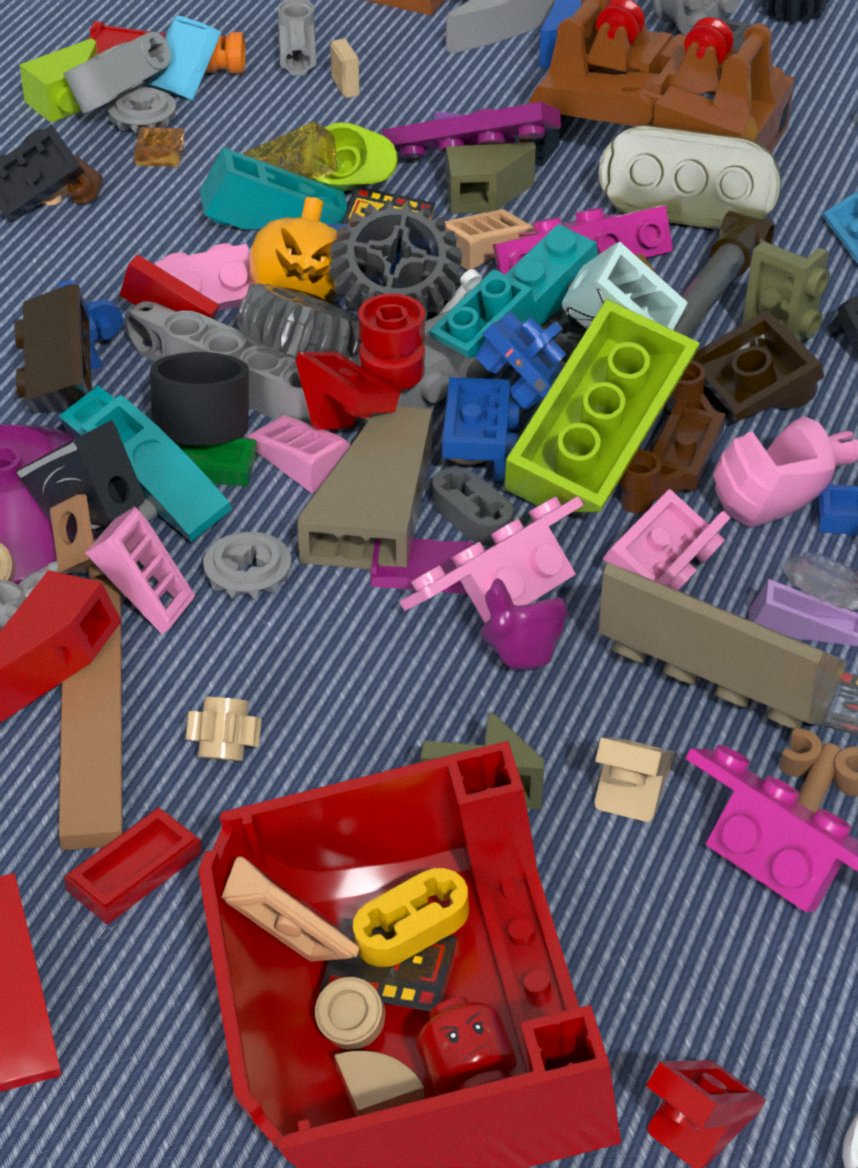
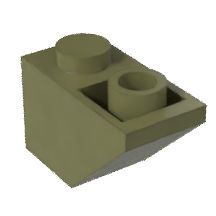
M535 142L446 146V190L451 214L496 211L534 185Z

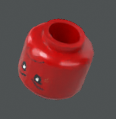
M455 997L439 1003L430 1011L429 1016L431 1019L420 1029L416 1038V1047L437 1096L509 1078L512 1075L517 1064L516 1055L498 1011L494 1007L485 1003H468L465 997Z

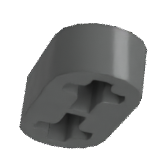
M449 467L441 470L434 476L432 480V501L435 510L475 543L480 541L485 546H493L495 543L490 534L513 522L514 510L509 500L477 474L466 468Z

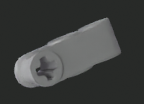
M149 32L131 42L116 45L64 72L63 75L82 113H86L117 98L118 95L142 84L144 79L166 68L170 63L171 51L163 36L156 32Z

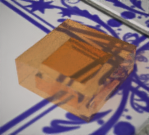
M140 127L134 149L135 165L179 167L185 144L184 129Z

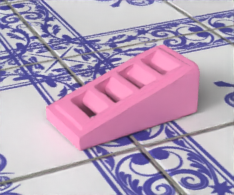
M283 415L245 436L246 439L256 440L258 454L311 493L318 491L351 446L348 441L336 434L325 430H317L313 425L287 415Z
M136 507L115 518L85 552L161 634L171 628L195 597L192 589L152 526ZM138 560L144 566L142 570H140L136 564ZM152 575L158 580L157 585L153 589L148 583ZM168 591L172 595L173 600L165 608L159 599Z

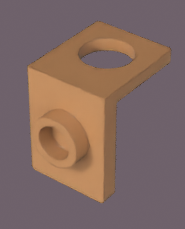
M77 494L50 508L59 573H89L91 580L109 579L85 554L94 543L86 494ZM71 513L74 514L77 521V535L73 543L69 541L66 532L67 520Z

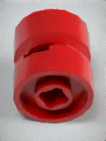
M398 293L373 296L363 302L358 309L359 337L362 340L359 345L360 367L397 391L412 388L421 382L425 375V344L423 343L425 340V308L418 300Z

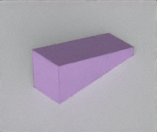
M768 579L750 607L748 620L791 638L858 646V613Z

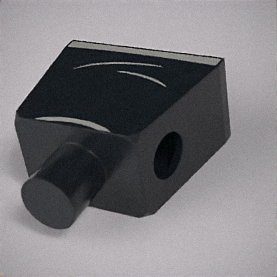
M112 420L16 470L19 478L51 523L50 508L77 494H86L91 529L96 539L115 518L131 508H137L144 503V493ZM73 513L69 515L66 524L67 537L70 542L75 540L77 535V521Z

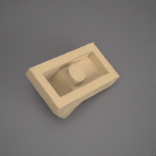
M601 737L595 762L603 763V768L594 802L595 807L601 811L645 822L651 821L655 816L668 779L675 751L622 738Z

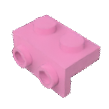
M224 243L211 247L207 252L192 255L182 252L173 253L164 257L161 261L155 262V265L218 303L220 305L218 311L240 307L242 298H245L248 288L255 285L250 276V252L247 244L233 246L232 244Z
M669 489L623 535L603 559L608 563L679 590L697 571L689 562L696 557L700 562L704 563L725 541L717 532L731 517L722 511L708 524Z

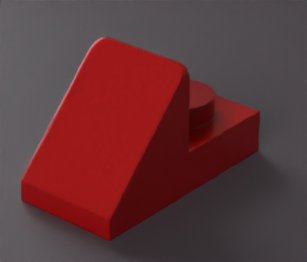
M298 352L296 365L311 423L315 429H347L354 425L356 417L370 418L373 413L396 411L400 392L339 352Z
M713 1060L659 1062L646 1087L664 1100L650 1121L647 1131L653 1138L692 1168H705L760 1112L766 1099Z

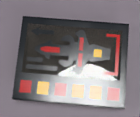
M343 918L340 930L355 943L353 919ZM381 926L372 929L373 936L381 934L386 940L395 937L394 930L386 932ZM449 935L405 961L391 967L370 965L358 954L357 957L329 960L319 992H322L327 985L337 979L356 977L370 983L378 992L383 1004L431 1011L436 1005L443 1002L453 968L457 937Z

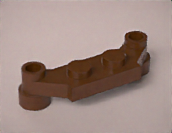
M692 360L667 401L666 413L669 418L653 451L638 449L619 481L622 487L621 506L628 512L638 514L648 511L652 507V502L660 499L669 489L674 493L684 489L695 492L724 430L725 414L716 412L703 394L706 372L704 367L696 361Z

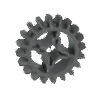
M388 198L386 203H384V210L380 211L369 203L367 208H365V217L352 212L348 220V226H340L336 234V242H333V245L330 247V259H332V262L329 264V275L332 277V280H335L334 290L337 296H345V306L348 311L360 308L363 302L373 296L398 293L410 296L422 304L425 308V321L427 320L428 311L439 315L443 310L444 301H451L455 296V286L460 283L462 273L460 269L462 252L460 248L456 247L457 238L455 231H445L446 223L443 217L430 220L428 206L418 213L412 211V205L409 200L402 206V209L394 208ZM400 253L399 264H396L395 272L391 275L392 264H395L397 254ZM368 278L378 281L381 285L374 283Z
M259 283L252 285L248 288L245 298H242L238 311L240 315L237 326L244 335L251 337L254 341L261 342L267 347L297 357L298 352L337 351L347 358L359 354V345L362 342L359 337V318L353 312L310 295L291 291L280 286L275 287L270 284L264 285Z

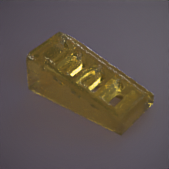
M316 121L243 153L260 161L267 160L268 164L312 180L337 172L335 137ZM300 152V158L298 159L297 153ZM282 156H283V166H281V164H280V157H282Z

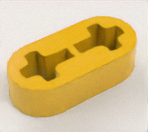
M433 868L414 876L366 903L357 911L353 919L354 941L360 947L358 955L370 965L391 967L456 932L464 925L469 915L468 887L464 879L455 871L446 868ZM436 895L442 901L450 899L451 905L446 908H442L436 902L428 905V898ZM381 926L386 932L394 930L395 937L386 940L381 934L373 936L372 929Z

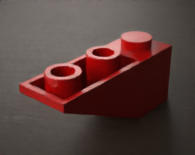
M48 570L0 631V723L89 665L120 625L122 620L102 582Z

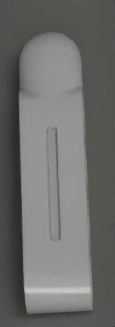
M151 301L138 303L126 312V331L134 349L139 355L154 362L166 356L188 352H211L236 357L244 361L249 367L250 409L275 420L283 415H287L312 425L296 365L297 357L267 347L265 344L254 341L251 337L244 335L242 331L198 312H176ZM147 341L152 342V346H144L143 344Z

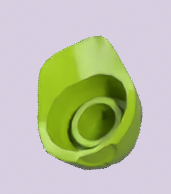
M332 123L317 132L305 160V167L313 179L341 191L356 190L357 186L361 187L364 184H374L387 180L395 172L398 162L396 149L389 139L350 123Z

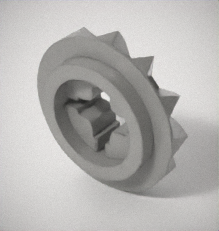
M133 88L118 95L117 98L109 102V119L111 123L118 126L119 130L132 129L135 134L141 130H147L152 133L156 127H168L169 121L176 118V101L168 93L154 88Z
M261 532L234 533L219 539L207 550L203 561L204 575L210 579L213 591L227 590L231 599L238 597L242 593L250 594L255 600L259 591L264 590L276 593L279 582L289 580L291 554L281 540L269 534ZM254 559H256L257 567H250L248 571H239V569H245L248 564H252Z

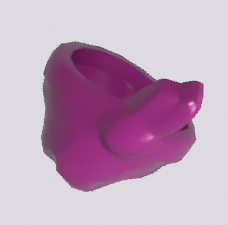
M499 578L495 579L485 594L490 619L480 629L482 638L496 651L500 659L508 667L516 671H532L543 668L551 662L556 644L563 633L564 622L568 616L564 600L559 597L517 606L513 604L503 581Z

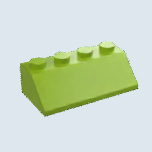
M606 299L507 457L505 490L537 506L557 496L561 505L578 496L584 505L573 512H601L699 349L700 343Z

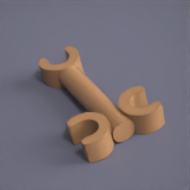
M794 728L789 748L791 750L784 749L780 770L793 777L807 776L797 801L816 813L823 802L831 781L842 793L858 796V772H854L858 771V747H848L841 750L838 746L831 743L822 745L819 737L812 731Z

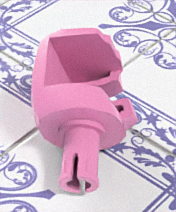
M805 416L788 424L767 451L753 431L748 432L743 437L734 438L726 451L722 452L713 473L716 482L715 491L725 512L737 522L751 528L786 517L804 507L827 488L832 481L836 466L853 464L858 460V439L842 443V441L852 439L854 434L850 431H842L828 436L819 422Z

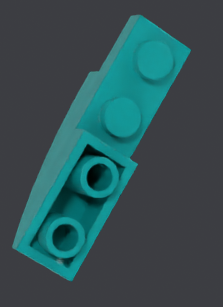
M557 224L506 274L493 269L429 330L430 338L467 358L476 357L479 349L487 339L482 333L492 323L499 321L510 311L523 324L532 317L541 325L562 307V301L568 292V285L574 281L579 270L590 260L598 256L597 242Z
M98 385L59 415L65 430L75 438L112 420L145 496L144 499L149 500L156 508L157 514L191 542L232 510L230 502L179 446L121 394L114 398Z

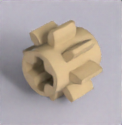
M204 697L203 712L188 711L185 739L200 742L198 757L243 761L245 746L259 747L262 719L248 716L249 701L224 697Z

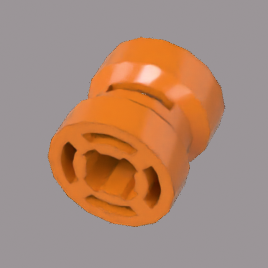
M230 32L227 36L219 37L205 73L215 74L219 69L228 70L231 74H244L246 61L244 32Z

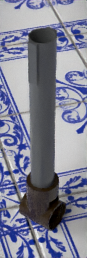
M732 211L726 213L720 227L718 239L710 251L709 261L681 296L688 303L674 331L689 338L692 336L734 277L742 275L751 266L753 249L763 241L772 244L775 223L773 221Z

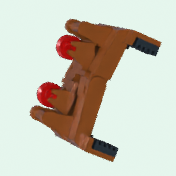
M581 0V6L573 16L565 18L559 24L549 72L537 86L527 103L543 102L559 109L561 128L546 130L545 136L542 138L520 139V143L535 142V165L543 167L559 147L560 141L557 140L574 117L629 126L654 125L743 137L760 143L772 154L789 126L795 78L784 75L783 69L772 66V33L766 25L761 23L752 24L746 30L743 44L735 53L733 33L730 27L718 18H702L696 22L687 35L678 34L672 37L670 33L647 31L644 13L641 7L632 0H611L610 2L609 0ZM708 93L715 95L714 100H711L699 94Z

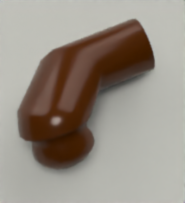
M74 156L85 172L73 180L75 184L72 182L68 183V191L74 202L80 205H87L97 199L104 179L100 173L81 158Z

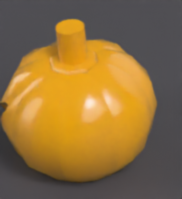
M306 197L301 217H286L270 221L257 232L249 254L250 276L254 284L261 283L264 285L270 284L275 287L280 286L291 291L310 295L322 301H327L330 304L335 303L342 297L337 296L334 290L335 280H332V277L329 275V264L332 262V259H330V247L333 245V242H336L337 230L320 222L324 204L322 200Z

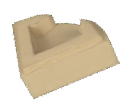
M351 1051L334 1055L337 1073L356 1117L424 1099V1087L419 1078L409 1067L393 1057L371 1051Z

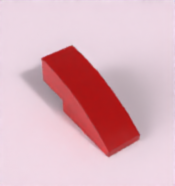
M15 873L0 876V1092L62 1076Z

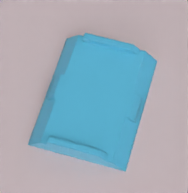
M182 16L173 17L165 35V40L171 51L170 63L166 68L148 77L144 86L193 101L222 32L202 22Z

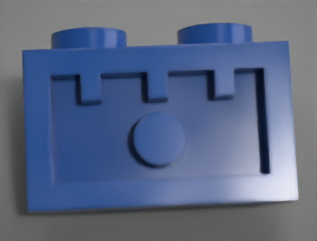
M449 377L442 440V458L463 459L467 461L493 460L495 461L494 482L505 483L506 459L518 440V433H509V431H519L520 404L515 400H510L511 380Z

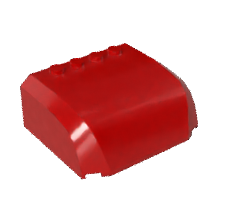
M509 740L221 813L219 819L222 828L213 850L205 852L198 872L234 1095L239 1106L279 1152L297 1168H528L621 1144L610 1064L591 1004L579 1007L538 874L524 788ZM238 857H244L325 915L339 929L343 918L354 919L357 911L366 903L424 871L433 868H446L459 874L468 887L469 915L464 925L456 932L450 934V936H456L457 939L439 1003L455 997H465L468 1003H485L494 1007L498 1011L516 1055L517 1064L512 1075L509 1078L437 1096L416 1047V1038L420 1029L431 1019L429 1016L430 1011L383 1003L386 1014L383 1029L379 1036L365 1047L347 1050L329 1042L319 1029L315 1018V1006L321 993L319 989L329 960L308 961L221 898L235 860ZM436 895L428 898V905L435 902L442 908L451 905L450 899L442 901ZM347 925L345 934L355 943L354 935L350 933L353 931V926ZM372 929V934H381L386 940L395 937V933ZM438 941L434 943L445 945L435 982L420 980L421 977L430 979L433 977L441 947L429 946L419 952L432 957L430 967H408L409 965H405L396 977H391L387 973L388 970H392L393 966L380 969L366 963L359 955L355 957L358 958L357 962L336 959L333 969L437 986L449 942ZM339 962L372 967V970L338 966ZM351 1051H371L393 1057L409 1067L419 1078L424 1087V1099L356 1117L337 1073L334 1055Z

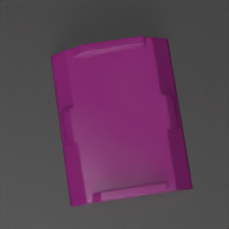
M375 539L371 587L415 590L411 581L439 565L445 574L456 568L451 558L472 546L473 542L414 539L412 540L407 567L378 565L381 539ZM460 580L441 591L468 594Z

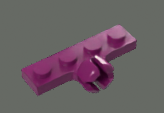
M536 102L496 110L482 108L468 115L382 129V135L393 143L396 152L400 153V158L418 159L425 157L427 150L438 149V151L446 153V146L516 143V138L513 137L516 135L520 139L542 138L545 136L546 130L561 128L559 109L543 102Z

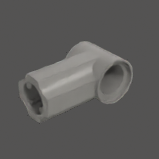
M285 0L278 6L280 66L286 68L291 76L306 75L308 70L316 67L315 8L307 0Z

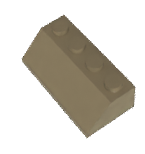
M607 562L604 569L598 633L616 640L613 651L641 663H644L647 654L666 662L663 673L695 685L698 676L718 684L714 695L747 708L750 699L770 706L767 718L790 728H801L803 722L822 725L848 663L847 660Z

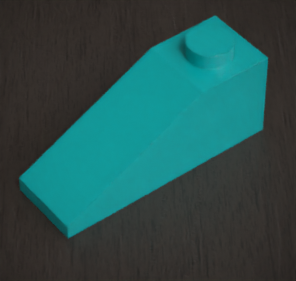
M222 147L200 189L205 216H208L217 224L223 226L233 225L245 230L262 229L270 221L277 219L301 217L306 197L317 198L324 202L320 222L325 224L343 223L342 220L348 209L343 191Z

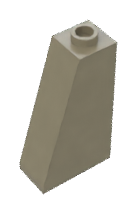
M397 406L395 412L374 413L299 515L298 542L300 563L372 570L375 539H381L378 565L407 567L432 452V409Z

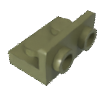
M765 241L756 246L752 254L742 324L768 310L800 343L806 338H813L822 322V312L819 311L821 295L825 291L830 278V272L826 270L829 251L818 248L805 258Z

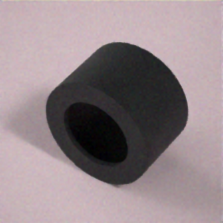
M188 352L163 357L151 365V421L175 443L187 445L220 444L238 439L247 433L249 429V367L244 361L220 353Z

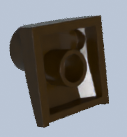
M768 310L699 349L692 359L700 363L706 372L703 394L720 413L725 414V418L728 421H739L774 405L782 408L803 406L814 398L818 390L817 382L824 378L822 363Z

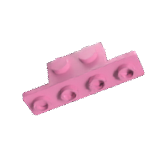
M557 496L528 512L533 520L528 525L523 527L518 518L490 534L495 544L485 550L479 541L453 556L451 559L456 568L446 574L439 565L411 581L416 592L399 601L404 611L433 597L459 580L484 623L490 619L485 594L497 578L501 579L505 584L514 605L520 606L533 602L576 575L549 526L584 505L582 500L577 496L561 505Z

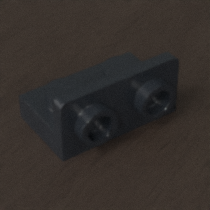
M52 124L44 130L39 129L30 133L24 139L23 144L9 154L0 155V209L10 223L85 172Z

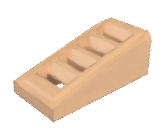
M504 209L445 221V231H455L457 238L456 247L460 248L462 252L460 266L467 270L475 269L495 258L493 244L520 238L519 233L534 230L532 225Z

